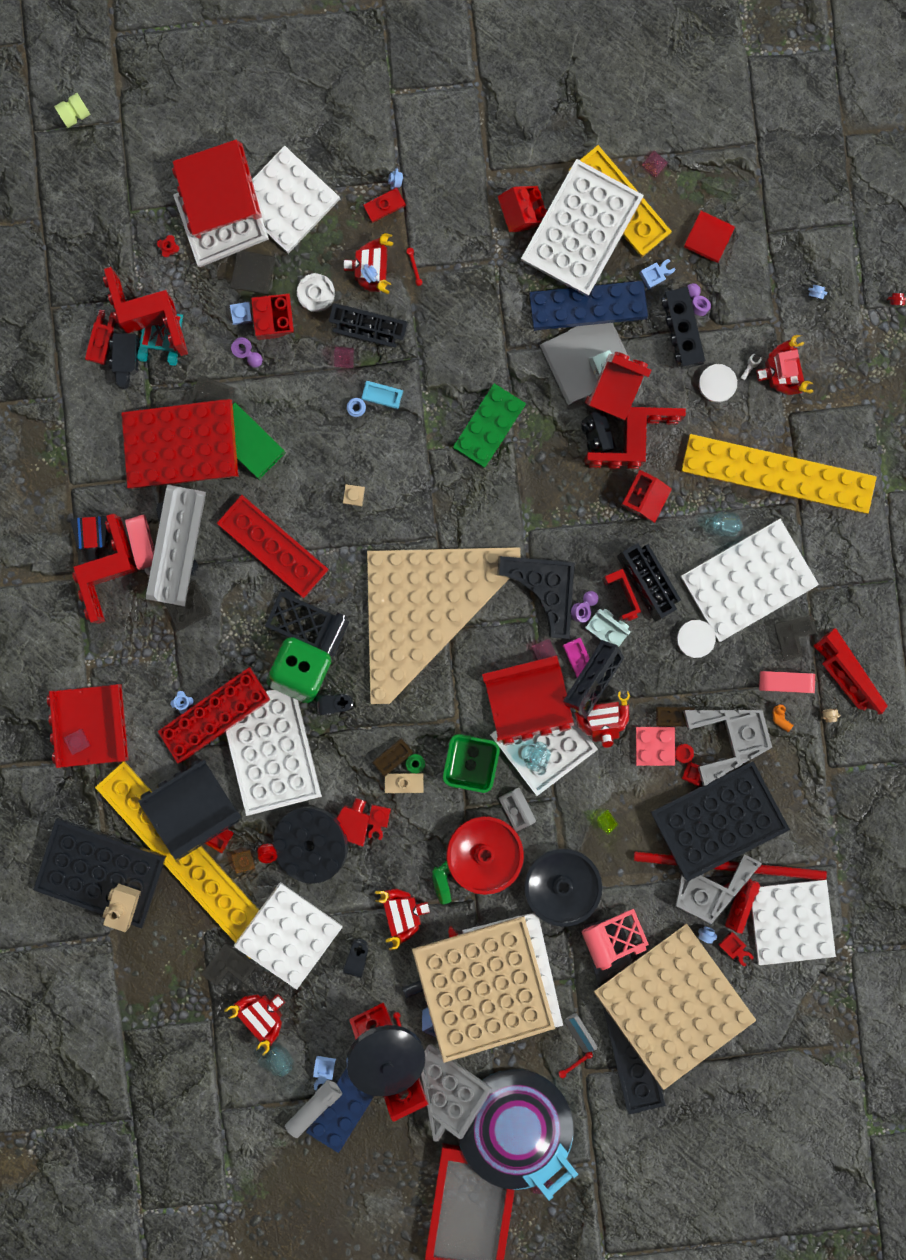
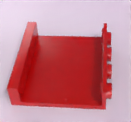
M557 656L482 674L488 692L499 744L510 745L514 743V740L518 739L527 741L533 739L534 735L547 736L552 734V731H568L571 729V726H575L571 709L563 702L567 692Z
M122 684L49 691L47 696V705L51 709L49 725L52 726L53 734L50 735V741L54 745L55 753H52L53 764H56V768L129 761Z

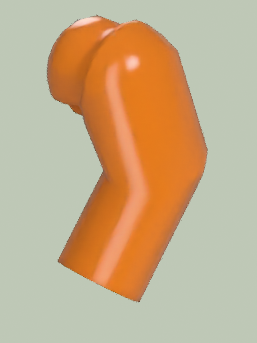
M779 704L773 708V721L783 730L789 732L793 724L785 719V706Z

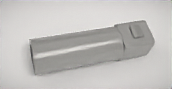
M327 1080L315 1092L316 1094L285 1124V1128L290 1135L298 1138L342 1095L340 1088L335 1082Z

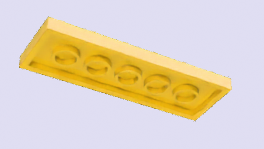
M599 145L580 159L581 162L637 191ZM642 198L623 236L638 254L643 257L669 236L672 231L646 200Z

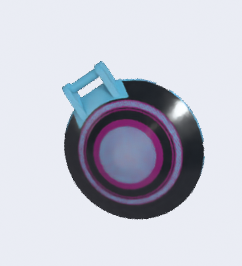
M512 1069L491 1074L482 1081L490 1086L492 1091L464 1137L459 1139L462 1153L475 1173L488 1183L511 1190L537 1186L550 1201L553 1198L552 1195L572 1177L578 1176V1173L566 1159L573 1141V1118L569 1105L561 1091L551 1081L537 1073L528 1070ZM564 1166L567 1172L547 1189L544 1183Z

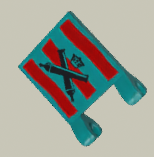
M177 314L182 328L183 315ZM164 323L142 329L140 347L137 354L139 361L146 362L148 349L169 351L167 360L169 365H177L178 351H174L173 346L170 345L168 335L171 333H169Z

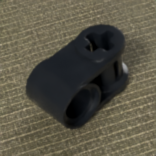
M347 694L315 697L317 716L345 712L353 706V700ZM343 697L344 700H348V704L345 705V708H343V705H339V702L342 701Z
M359 938L353 941L344 966V974L362 978L369 948L366 940ZM359 945H362L363 950L360 953L357 952Z

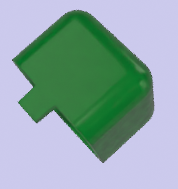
M289 637L283 641L267 676V684L278 692L303 703H309L314 700L331 664V657L327 652L297 638ZM289 656H294L297 659V664L293 667L286 664V658ZM307 662L310 666L309 671L301 672L298 668L299 663Z
M464 734L454 735L449 744L443 774L444 782L451 787L481 793L490 791L493 787L500 753L498 744L493 740ZM471 746L478 748L479 754L477 757L472 758L468 755V749ZM469 759L476 762V768L472 771L465 768V762Z

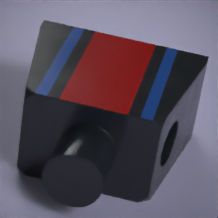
M106 516L71 518L77 548L79 550H87L89 561L99 559V549L108 548L110 533L105 524L108 521Z

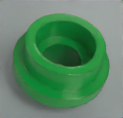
M413 754L408 757L406 767L411 773H420L425 767V760L422 756ZM414 760H417L419 762V766L417 768L412 766V762Z

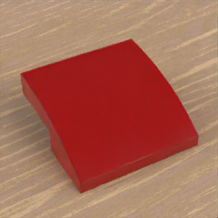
M700 211L684 247L718 263L735 226Z

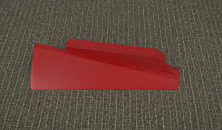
M836 628L813 645L827 659L823 662L824 667L858 709L875 710L880 715L887 708L886 702Z

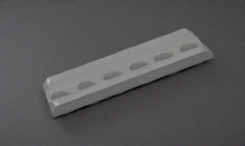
M167 485L146 599L185 606L206 492Z

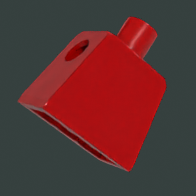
M355 798L352 808L344 806L337 820L341 823L339 825L344 835L346 834L347 840L363 847L370 815L363 812L366 801Z

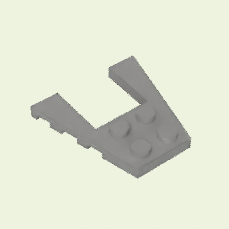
M763 710L683 711L688 729L725 721L734 757L699 766L698 770L703 786L772 748Z
M744 854L728 888L701 875L686 882L683 875H681L675 907L712 924L762 863Z

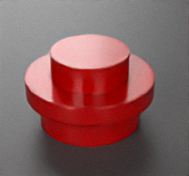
M892 293V297H888V300H890V305H905L906 297H904V293Z

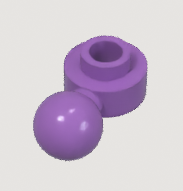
M689 284L687 287L690 298L693 299L694 313L699 316L706 315L711 308L709 300L700 296L701 290L697 284Z
M244 337L235 339L231 346L232 353L238 358L247 357V362L251 367H259L263 361L262 356L257 352H251L252 346L250 341ZM239 344H243L245 348H241Z
M586 592L583 596L584 602L576 603L572 607L571 615L575 621L586 622L591 616L590 606H594L598 602L596 592Z

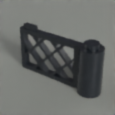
M286 589L284 593L280 591L265 627L288 637L297 638L334 657L349 624L347 616L338 612L336 615H333L295 598L296 594ZM285 597L290 600L292 607L282 611L280 603L282 598ZM301 606L307 607L309 615L299 618L296 608ZM293 610L297 620L287 623L283 613ZM320 613L326 615L324 623L317 626L313 616ZM281 615L284 625L279 627L271 625L273 618ZM311 617L314 627L304 631L301 621ZM298 622L301 632L293 635L290 633L288 626ZM313 630L316 631L318 637L315 644L307 640L305 633Z

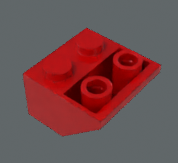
M538 186L512 187L497 196L509 232H522L537 227L541 224L547 213Z
M290 294L251 298L255 336L258 340L278 338L294 332Z
M639 470L621 507L655 523L672 489L658 478Z

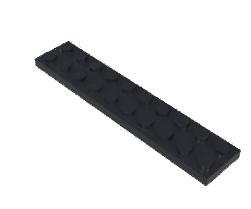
M608 919L583 924L584 929L602 923ZM611 923L604 926L607 934L614 937L617 925ZM620 928L617 938L626 942L625 930ZM616 940L613 947L615 953L622 952L625 944ZM630 954L611 963L612 966L605 970L596 968L592 959L598 988L632 964ZM603 1006L628 1115L666 1106L662 1088Z

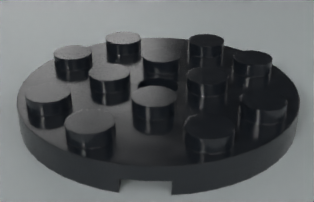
M313 806L300 807L285 815L278 823L273 837V847L276 849L277 861L282 869L292 878L310 884L327 881L336 875L343 867L348 854V840L339 825L341 823L328 811ZM308 840L314 843V850H309L306 842Z

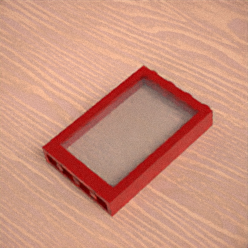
M442 1143L425 1260H504L515 1190L497 1187L477 1175L467 1163L459 1145Z

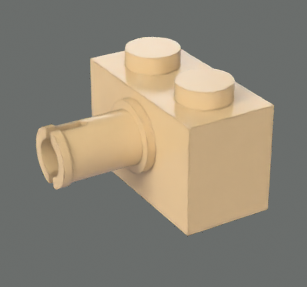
M118 884L115 889H111L108 897L110 904L103 913V918H105L103 925L126 932L131 925L141 891Z

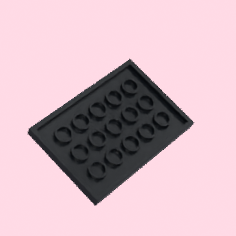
M754 761L651 812L686 882L790 830Z
M57 818L55 819L33 890L102 915L105 908L109 907L110 900H108L111 889H115L118 884L139 890L141 892L131 925L142 929L167 856Z

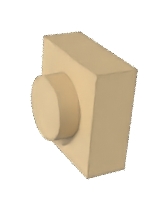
M346 484L343 504L362 507L365 487Z

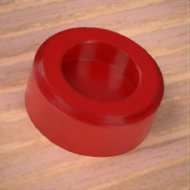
M680 744L675 748V758L677 761L688 763L693 759L694 750L690 745Z

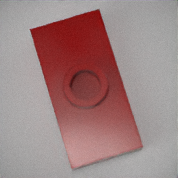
M395 188L363 206L371 222L374 223L405 207L406 204L398 188Z

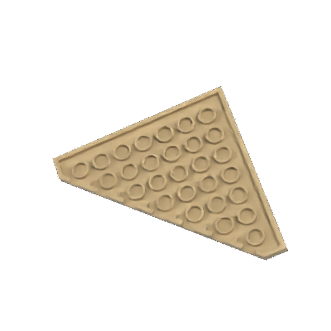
M520 548L367 551L371 704H390L510 579L497 576L498 557L521 558Z

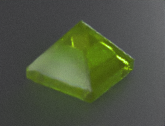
M608 809L597 818L599 827L607 834L618 826V823Z

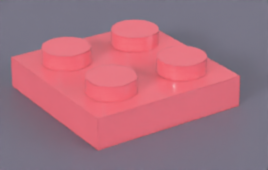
M636 727V766H675V727Z

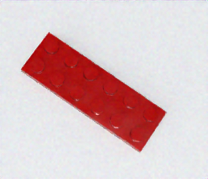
M243 495L236 500L217 522L221 528L303 598L309 594L329 570Z

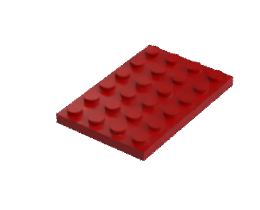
M231 399L121 412L127 488L134 489L238 477Z

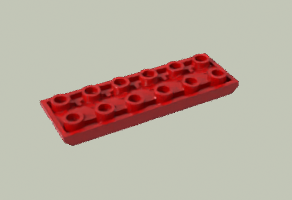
M249 667L160 729L158 733L176 762L180 763L271 699L251 667Z

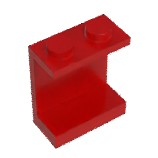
M621 569L603 577L604 585L617 580L620 581L632 609V612L618 617L619 620L624 619L625 622L638 618L637 613H640L641 610L624 570Z

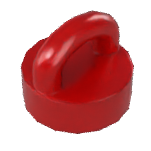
M263 844L258 848L257 854L260 862L271 863L277 859V852L272 844Z

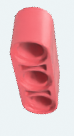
M145 515L126 519L125 523L138 570L151 567L154 546Z
M760 671L759 690L815 693V674Z

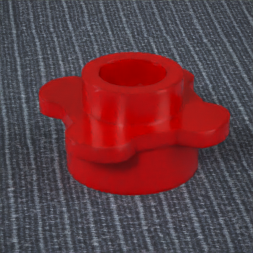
M168 235L166 239L157 242V246L161 248L164 257H169L180 249L172 235Z

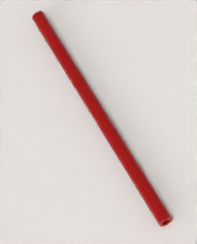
M634 852V861L677 865L672 855ZM728 861L714 869L736 871L740 862ZM762 864L754 872L755 874L826 880L827 872L822 870Z

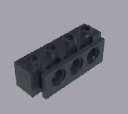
M684 287L666 291L663 295L664 298H661V302L667 316V327L670 328V340L672 347L675 349L676 364L680 366L681 370L703 365L706 360L689 289ZM673 309H680L682 314H676ZM679 326L684 327L685 330H686V332H685V333H681V332L678 330V327H679ZM682 345H688L690 351L683 350Z
M333 303L329 322L337 324V328H333L332 332L395 348L398 346V343H395L396 339L405 340L409 321L338 303ZM341 323L355 326L356 330L342 327ZM363 328L375 331V334L364 333L362 331H359V329ZM378 332L391 335L393 339L378 336Z
M639 543L617 555L619 562L655 622L677 610L675 604L681 601V598L649 544L641 548Z

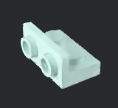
M599 609L585 629L600 640L616 644L619 647L627 635L630 634L629 626L621 620L619 622L612 618L614 615L607 609L603 611Z

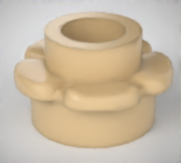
M827 709L822 711L823 716L821 718L825 719L827 723L836 722L837 718L841 715L838 714V709Z

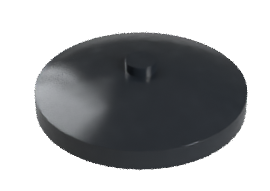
M567 848L553 849L539 856L530 866L525 879V895L530 908L541 920L555 926H573L589 918L598 907L602 896V880L595 864L583 853Z
M396 1025L379 1026L364 1032L353 1042L346 1058V1067L351 1082L360 1091L372 1096H391L403 1092L418 1080L425 1066V1052L420 1039L409 1029Z

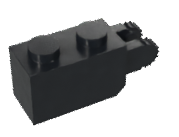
M113 333V339H110L112 358L109 359V368L116 375L117 386L127 390L130 387V375H135L139 368V359L137 357L139 337L136 334Z

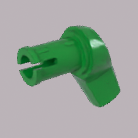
M447 860L440 867H434L432 871L435 892L439 903L443 905L452 901L447 876L450 874Z

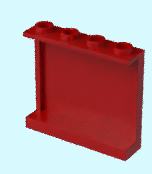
M237 139L173 161V175L179 183L177 190L180 197L183 198V212L188 217L189 223H187V227L193 236L201 238L203 233L249 218L255 220L262 218L244 148Z

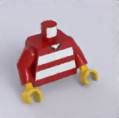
M384 233L380 238L363 245L360 250L356 251L355 260H344V271H355V280L369 292L382 291L385 294H389V291L385 289L391 283L386 281L387 247L384 246L393 245V242H387L388 238L392 237L391 234ZM365 264L372 265L378 273L376 276L377 281H371L370 283L366 281L361 272Z
M794 335L791 340L778 345L769 354V359L765 361L766 368L756 371L758 381L769 380L771 388H775L776 391L786 395L803 392L811 394L813 392L811 389H806L807 385L813 383L804 381L799 358L796 360L798 376L779 379L775 356L781 352L797 350L794 346H803L804 342L799 344L796 342V339L801 337V335Z
M621 691L618 693L621 705H619V702L595 705L586 719L582 718L576 710L574 714L578 728L587 736H590L592 741H601L602 746L605 748L611 747L614 744L613 739L619 738V732L625 729L629 721V705H627V701L630 698V694L628 691L626 699L620 697Z
M400 889L375 891V894H381V898L375 901L384 904L391 936L393 937L386 939V942H393V946L389 950L397 949L399 944L409 940L418 931L421 924L420 915L430 913L428 902L416 904L415 896H411L409 892Z
M279 994L271 1000L266 995L244 996L233 1006L225 1008L224 1012L231 1009L233 1014L229 1019L236 1016L240 1018L261 1042L256 1047V1051L260 1046H263L265 1052L262 1055H265L269 1051V1046L279 1036L282 1026L280 1019L282 1014L278 1009L285 1001Z

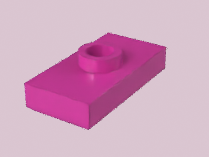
M581 638L563 645L577 678L590 659Z

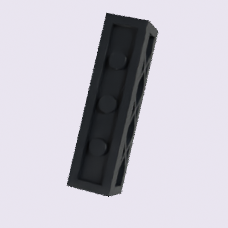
M601 640L563 700L566 706L576 709L582 718L586 719L625 658L618 645Z

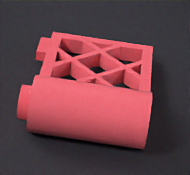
M634 909L581 931L596 968L601 970L610 968L613 961L632 952L637 955L645 951V946L649 945ZM629 915L632 916L634 921L631 929L622 925L624 918ZM611 923L617 925L614 937L607 934L604 926ZM620 928L630 931L626 942L617 938ZM632 934H638L642 943L636 946L630 944ZM616 940L625 944L623 951L618 954L615 953L613 948Z

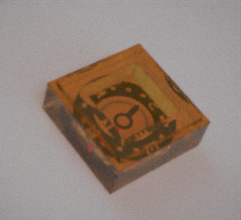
M251 850L231 855L236 874L256 868Z

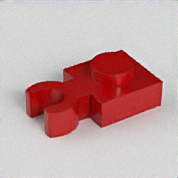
M372 805L368 824L373 825V828L369 831V838H372V833L375 831L379 833V840L383 838L381 827L387 828L391 808Z
M733 931L718 944L732 959L738 956V961L742 966H746L743 962L744 956H749L751 959L754 958L750 952L743 951L746 945Z

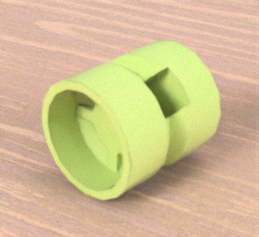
M78 93L70 96L68 102L62 101L54 106L67 128L75 125L78 118L83 120L91 115Z

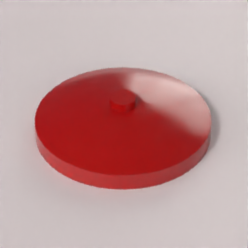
M484 816L470 819L454 831L448 842L446 860L452 877L460 886L470 892L487 895L506 889L516 880L522 869L524 851L518 834L509 824L497 818Z

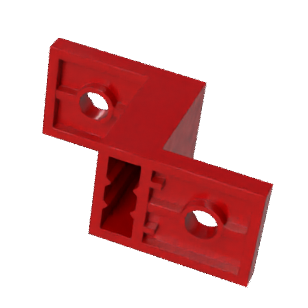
M112 267L104 269L106 276H103L106 288L108 287L111 293L108 294L110 304L114 306L116 311L113 312L114 319L120 328H123L128 334L164 323L169 333H171L168 335V339L174 351H178L181 356L187 355L188 351L175 305L167 290L126 301L120 278Z
M620 352L609 354L591 397L587 396L584 403L626 420L643 377H649L652 371L647 368L649 364L636 359L629 361L630 356Z
M631 407L626 420H624L623 453L588 452L585 457V465H589V468L594 469L601 468L602 465H607L609 469H620V466H628L627 469H639L646 462L647 421L648 424H659V421H667L668 425H677L678 422L685 418L686 408Z
M116 514L107 515L108 521L105 524L108 532H111L113 540H111L112 547L118 553L73 567L75 571L72 573L74 581L80 587L78 594L81 602L84 601L86 606L84 614L91 623L100 624L106 622L94 585L138 572L122 519Z
M384 1002L349 1019L355 1039L368 1031L374 1024H376V1027L393 1025ZM419 1078L411 1087L403 1092L391 1096H383L393 1122L429 1105ZM409 1093L405 1099H401L402 1095Z

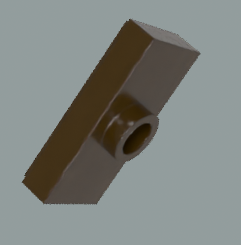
M656 707V726L687 727L683 711L695 710V708Z
M401 738L376 758L372 764L385 777L414 752Z

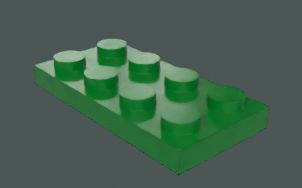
M494 383L453 448L483 468H486L526 406V403Z

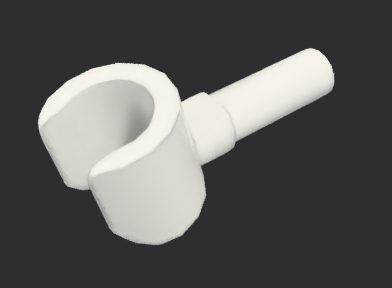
M752 354L748 359L749 365L741 379L745 380L750 371L760 364L761 358L758 362L752 360L755 354Z

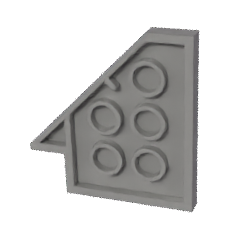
M429 1044L424 1051L425 1066L421 1076L424 1092L429 1104L427 1108L433 1140L435 1142L439 1141L445 1129L457 1138L462 1139L492 1091V1088L454 1060L444 1063L440 1050L434 1045Z

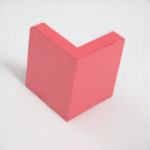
M798 350L778 353L775 358L779 379L798 376L796 362L799 358Z

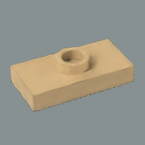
M389 773L385 776V793H423V773Z

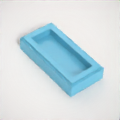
M366 381L361 399L399 409L403 390Z

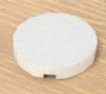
M313 273L305 276L300 281L297 288V297L305 309L311 312H320L331 306L335 297V290L328 277Z
M723 364L709 366L702 372L699 378L700 392L711 402L721 403L727 401L737 388L735 373L731 368Z
M691 620L685 623L677 634V644L680 650L692 658H701L709 654L716 642L712 627L701 620Z

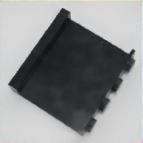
M205 759L193 762L190 765L191 768L185 772L183 770L173 775L174 779L167 782L165 780L156 786L158 789L155 791L145 792L138 801L176 862L242 820L241 815L236 811L209 769Z

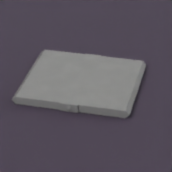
M613 323L576 326L568 330V332L540 345L568 405L593 393L598 380L590 365L589 358L608 350L612 354L620 352L628 355Z

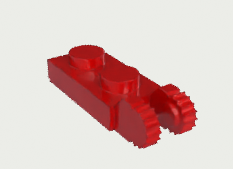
M100 309L96 323L93 325L85 360L105 365L110 339H112L115 319L113 312H111L107 326L102 325L105 318V310Z
M749 879L736 894L725 927L737 933H743L755 896L759 894L761 887L757 881Z

